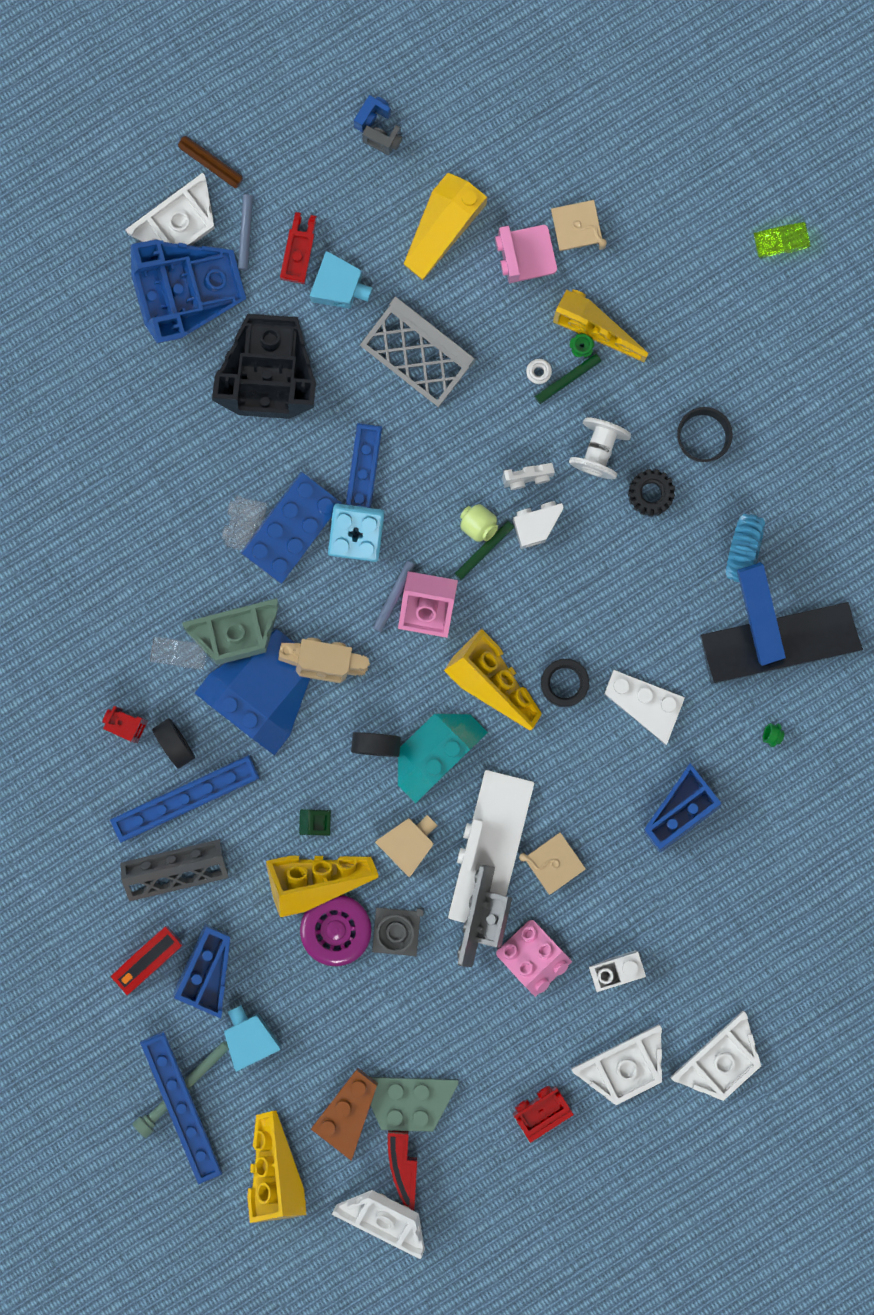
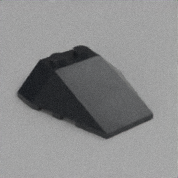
M247 314L235 337L233 346L225 356L224 363L215 374L212 401L237 415L290 419L314 408L316 382L313 377L298 317Z

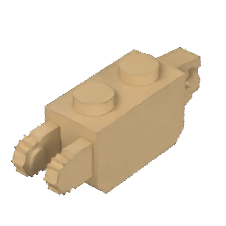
M317 638L302 639L301 643H281L278 656L279 661L295 665L296 672L301 677L341 683L346 680L347 674L354 676L365 675L366 671H368V666H370L367 656L351 653L352 648L346 647L344 643H323Z

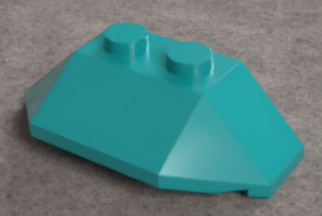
M471 714L432 715L400 747L398 786L416 804L488 732Z

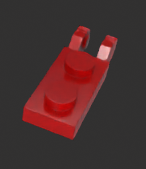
M295 213L292 229L289 230L280 280L305 285L315 238L314 231L317 216H310L307 232L299 231L302 221L301 213Z

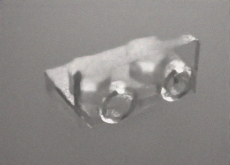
M236 495L235 501H230L228 515L231 516L229 525L224 526L222 540H225L227 547L243 550L263 523L267 503L245 499L239 495Z

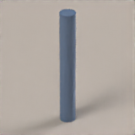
M249 194L243 195L238 269L243 271L248 270L253 203V196Z
M406 561L373 626L374 630L382 632L405 587L408 571L412 572L416 566L415 564Z

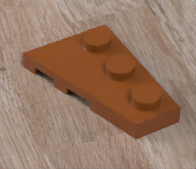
M359 1068L355 1070L311 1128L313 1132L351 1161L378 1085L374 1079Z

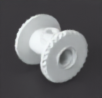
M587 417L583 420V424L594 432L585 458L570 457L569 463L588 474L605 479H615L617 473L606 467L612 454L615 440H630L631 433L613 423Z

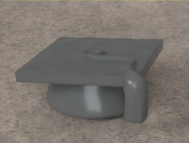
M376 907L372 952L417 956L420 916L424 915V908L419 907L416 911Z

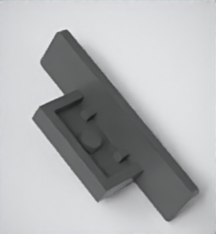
M481 864L475 874L476 885L474 893L469 900V916L463 926L464 938L457 953L459 966L473 967L478 943L496 948H501L512 897L490 892L495 871L493 866Z

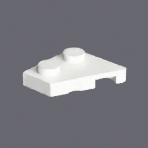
M548 463L524 467L523 470L512 472V469L505 470L502 480L504 488L510 487L511 490L526 487L525 483L535 481V484L549 482V477H553L555 472L553 464Z

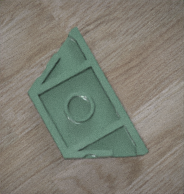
M276 598L186 621L182 624L189 636L216 665L266 653L279 603Z
M371 1077L378 1083L371 1108L381 1130L433 1132L458 1086V1079Z

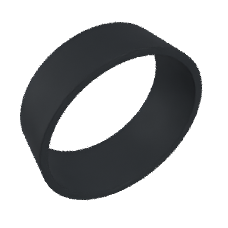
M699 407L689 411L682 418L678 426L677 438L682 452L688 458L697 462H710L719 459L728 451L732 443L733 431L729 420L722 412L710 407ZM707 415L715 418L722 425L725 431V444L720 453L715 457L698 459L690 455L682 446L680 440L681 430L684 424L692 417Z

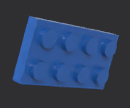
M300 472L240 553L282 584L332 517L334 505L342 503L303 472Z

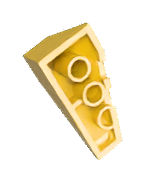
M447 173L430 195L404 261V266L424 280L487 204V196L470 182Z
M566 289L555 311L553 323L578 334L585 333L598 343L645 362L648 352L592 301L585 298L586 295L574 289L571 292Z
M480 629L452 657L444 671L463 690L526 729L532 730L542 715L541 711L527 689L519 686L514 678L516 672L513 667L508 668L501 657L504 654L501 648L483 629Z
M286 856L266 861L273 900L280 917L306 912L378 878V872L371 857L340 856L337 860H323V856H315L314 859H299V856Z
M277 1111L256 1115L253 1139L256 1157L255 1163L251 1164L250 1172L254 1173L252 1188H248L247 1195L250 1223L307 1215L304 1187Z

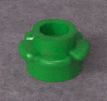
M579 333L575 338L571 339L570 348L574 356L580 358L582 356L588 357L592 354L594 340L587 334Z
M769 723L765 727L762 736L764 743H767L770 747L781 744L785 734L784 730H781V724Z

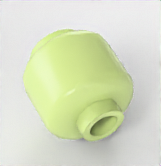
M483 505L468 506L461 513V530L477 542L488 541L498 529L497 517Z

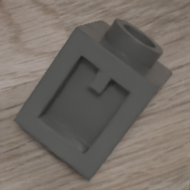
M395 125L389 137L384 130L378 127L371 128L366 126L362 134L363 143L388 156L393 149H398L403 137L400 136L401 127Z

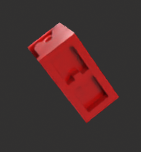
M113 706L112 710L108 709L102 720V723L105 724L103 729L138 744L148 720L122 712L123 709L117 706Z
M548 1085L536 1093L538 1097L531 1102L526 1099L515 1106L516 1111L513 1113V1117L516 1118L517 1123L530 1143L574 1115L556 1086L551 1088Z

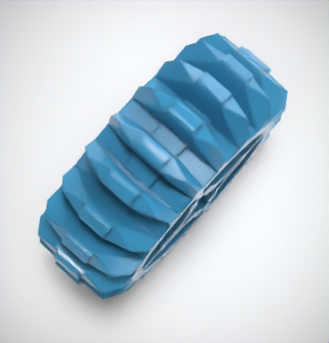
M743 514L740 516L727 561V578L739 582L737 570L757 563L765 530L764 518L753 514Z

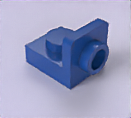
M369 95L354 119V128L363 133L366 126L371 127L377 117L375 112L389 119L391 116L389 103L380 97L375 99Z

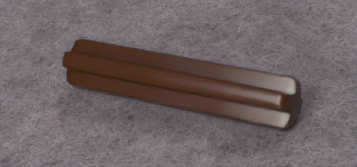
M183 136L178 143L179 149L232 187L238 188L243 181L242 175L189 137Z

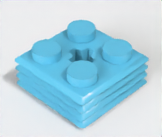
M335 504L332 513L328 555L377 562L380 553L385 511L382 509ZM355 527L359 528L360 533H363L358 538H354L353 534L350 533Z

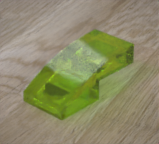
M806 222L784 225L753 233L760 259L783 252L788 254L811 247Z

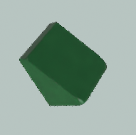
M300 810V835L330 836L331 810Z

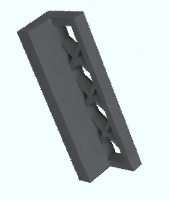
M220 839L120 863L121 880L129 902L229 878ZM218 864L221 871L213 873L206 871L208 867ZM185 872L195 873L192 878L186 879L181 877ZM160 878L170 879L167 884L161 885L156 883ZM139 883L145 885L144 889L133 892L130 886Z

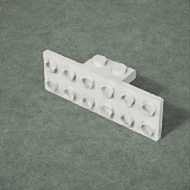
M489 770L484 772L472 824H466L463 838L468 839L466 848H460L457 863L461 864L448 915L449 919L463 923L468 919L470 911L469 900L474 893L476 885L475 874L481 864L495 867L490 892L504 896L507 895L534 782Z

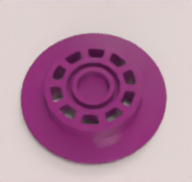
M340 895L304 913L300 924V937L305 950L314 960L327 966H344L357 960L367 949L371 939V922L366 910L360 903L348 896ZM337 910L338 914L332 915L330 911ZM342 911L347 913L349 916L347 918L342 916ZM326 913L328 917L322 920L320 917ZM353 919L355 926L350 925L349 921ZM317 923L321 924L320 930H316ZM351 931H356L355 938L350 936ZM317 934H321L322 941L318 940ZM347 940L352 942L348 947H345L344 943ZM325 942L330 944V949L324 947L323 944ZM334 946H341V950H334Z

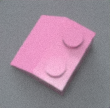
M408 571L398 629L448 638L458 580Z

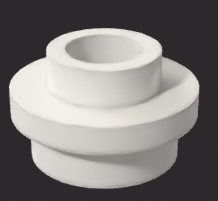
M535 359L527 366L526 373L532 383L543 384L550 379L552 369L547 361ZM536 368H541L544 374L542 376L535 375L534 370Z

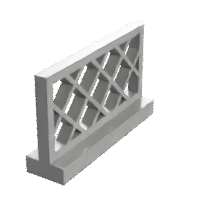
M395 296L389 304V308L360 346L437 407H440L468 369L473 366L476 359ZM392 313L400 319L401 330L387 331L386 320ZM404 323L411 328L404 329ZM383 325V332H378ZM416 331L420 337V345L406 347L405 332ZM401 333L403 347L389 349L387 335ZM384 335L385 350L375 351L368 346L374 336ZM423 338L431 344H424ZM436 347L439 349L440 361L426 362L424 348ZM421 348L423 363L408 364L407 350ZM403 351L405 365H392L389 352ZM381 353H386V358H387V360H386L384 357H382L380 354H381ZM443 353L450 359L443 360ZM455 362L462 368L455 377H445L444 363ZM441 364L442 378L428 380L427 365ZM423 366L425 381L414 382L410 379L409 368ZM404 368H405V369H406V375H405L403 372H401L399 369H404ZM452 380V382L447 387L446 381ZM443 381L444 392L437 400L430 394L429 383ZM419 384H425L426 390L420 387Z

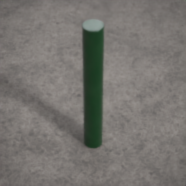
M595 353L535 395L536 401L542 404L601 362L600 357Z
M507 520L496 531L494 536L486 541L454 573L455 576L462 580L515 527Z

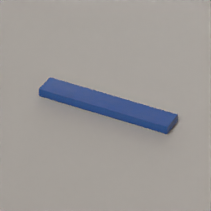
M250 755L112 818L110 822L120 843L256 781L260 777Z
M163 1031L141 1040L140 1044L198 1185L222 1175L165 1032Z

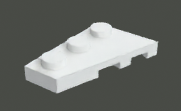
M615 670L611 674L604 695L627 714L631 715L644 728L654 734L662 743L667 745L685 697Z

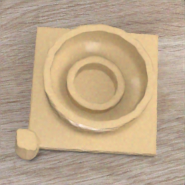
M594 200L551 209L559 251L598 243L600 250L605 249L607 241L601 236Z
M561 832L529 855L522 853L519 856L521 862H527L549 895L585 870V867Z

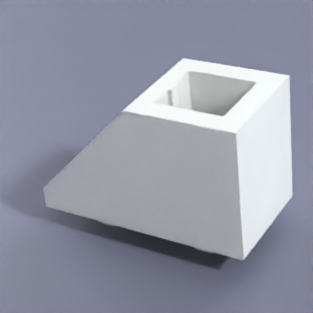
M555 501L541 505V509L532 512L531 508L516 512L517 516L513 517L512 521L521 549L546 542L562 513V503L556 505Z
M636 950L609 958L589 967L596 992L646 977L639 953Z

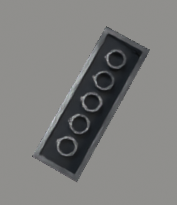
M849 602L776 618L786 658L763 666L758 661L750 624L700 635L711 684L863 650Z

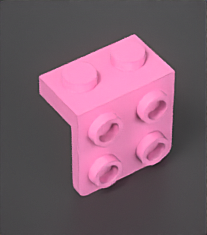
M546 225L511 232L509 226L499 228L495 242L497 251H502L504 259L500 261L503 276L507 275L509 284L556 273L557 265L549 229Z
M529 920L496 952L497 957L535 997L539 993L544 992L550 983L558 975H562L568 969V965L572 963L569 957L534 920Z

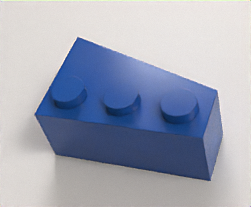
M689 763L678 782L644 829L645 835L659 853L721 808L722 803L691 763Z
M208 924L204 925L173 992L174 999L220 1019L222 1017L230 945L228 933Z

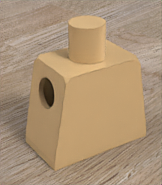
M428 815L417 825L408 818L379 838L375 843L410 877L434 843L427 836L438 825Z

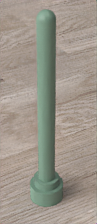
M226 1041L222 1042L184 1079L188 1090L229 1050ZM164 1100L149 1115L139 1116L132 1123L143 1137L147 1138L154 1132L155 1122L168 1110Z

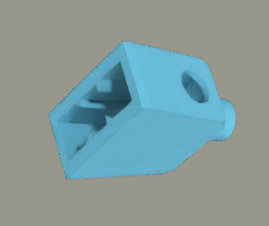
M326 251L310 293V300L314 303L349 309L352 307L354 298L368 302L373 288L360 283L362 279V271Z
M242 1005L228 1011L234 1025L227 1028L224 1034L236 1072L281 1050V1044L259 1014L248 1018Z

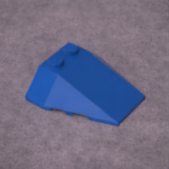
M150 240L131 244V276L144 324L157 344L185 337L246 299L233 250L207 246H189L185 243L174 244L164 242L163 240Z
M278 629L271 633L266 653L223 664L211 672L195 692L203 701L274 756L291 735L294 722L311 679L299 676L295 665L278 660L281 643H295Z

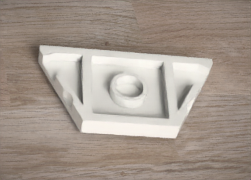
M202 173L125 229L127 234L141 242L163 240L167 243H185L192 246L215 229L205 175Z
M744 1011L739 1013L670 1078L674 1082L681 1083L724 1101L761 1067L754 1038L747 1020V1014Z
M658 1024L571 1068V1070L613 1104L618 1105L662 1082V1028Z
M373 1190L335 1206L332 1215L419 1259L422 1258L425 1247L419 1213L411 1210L409 1207L401 1205Z

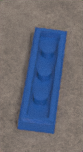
M357 423L346 505L367 508L372 506L382 426Z
M760 562L737 570L759 664L763 666L786 658L764 565Z

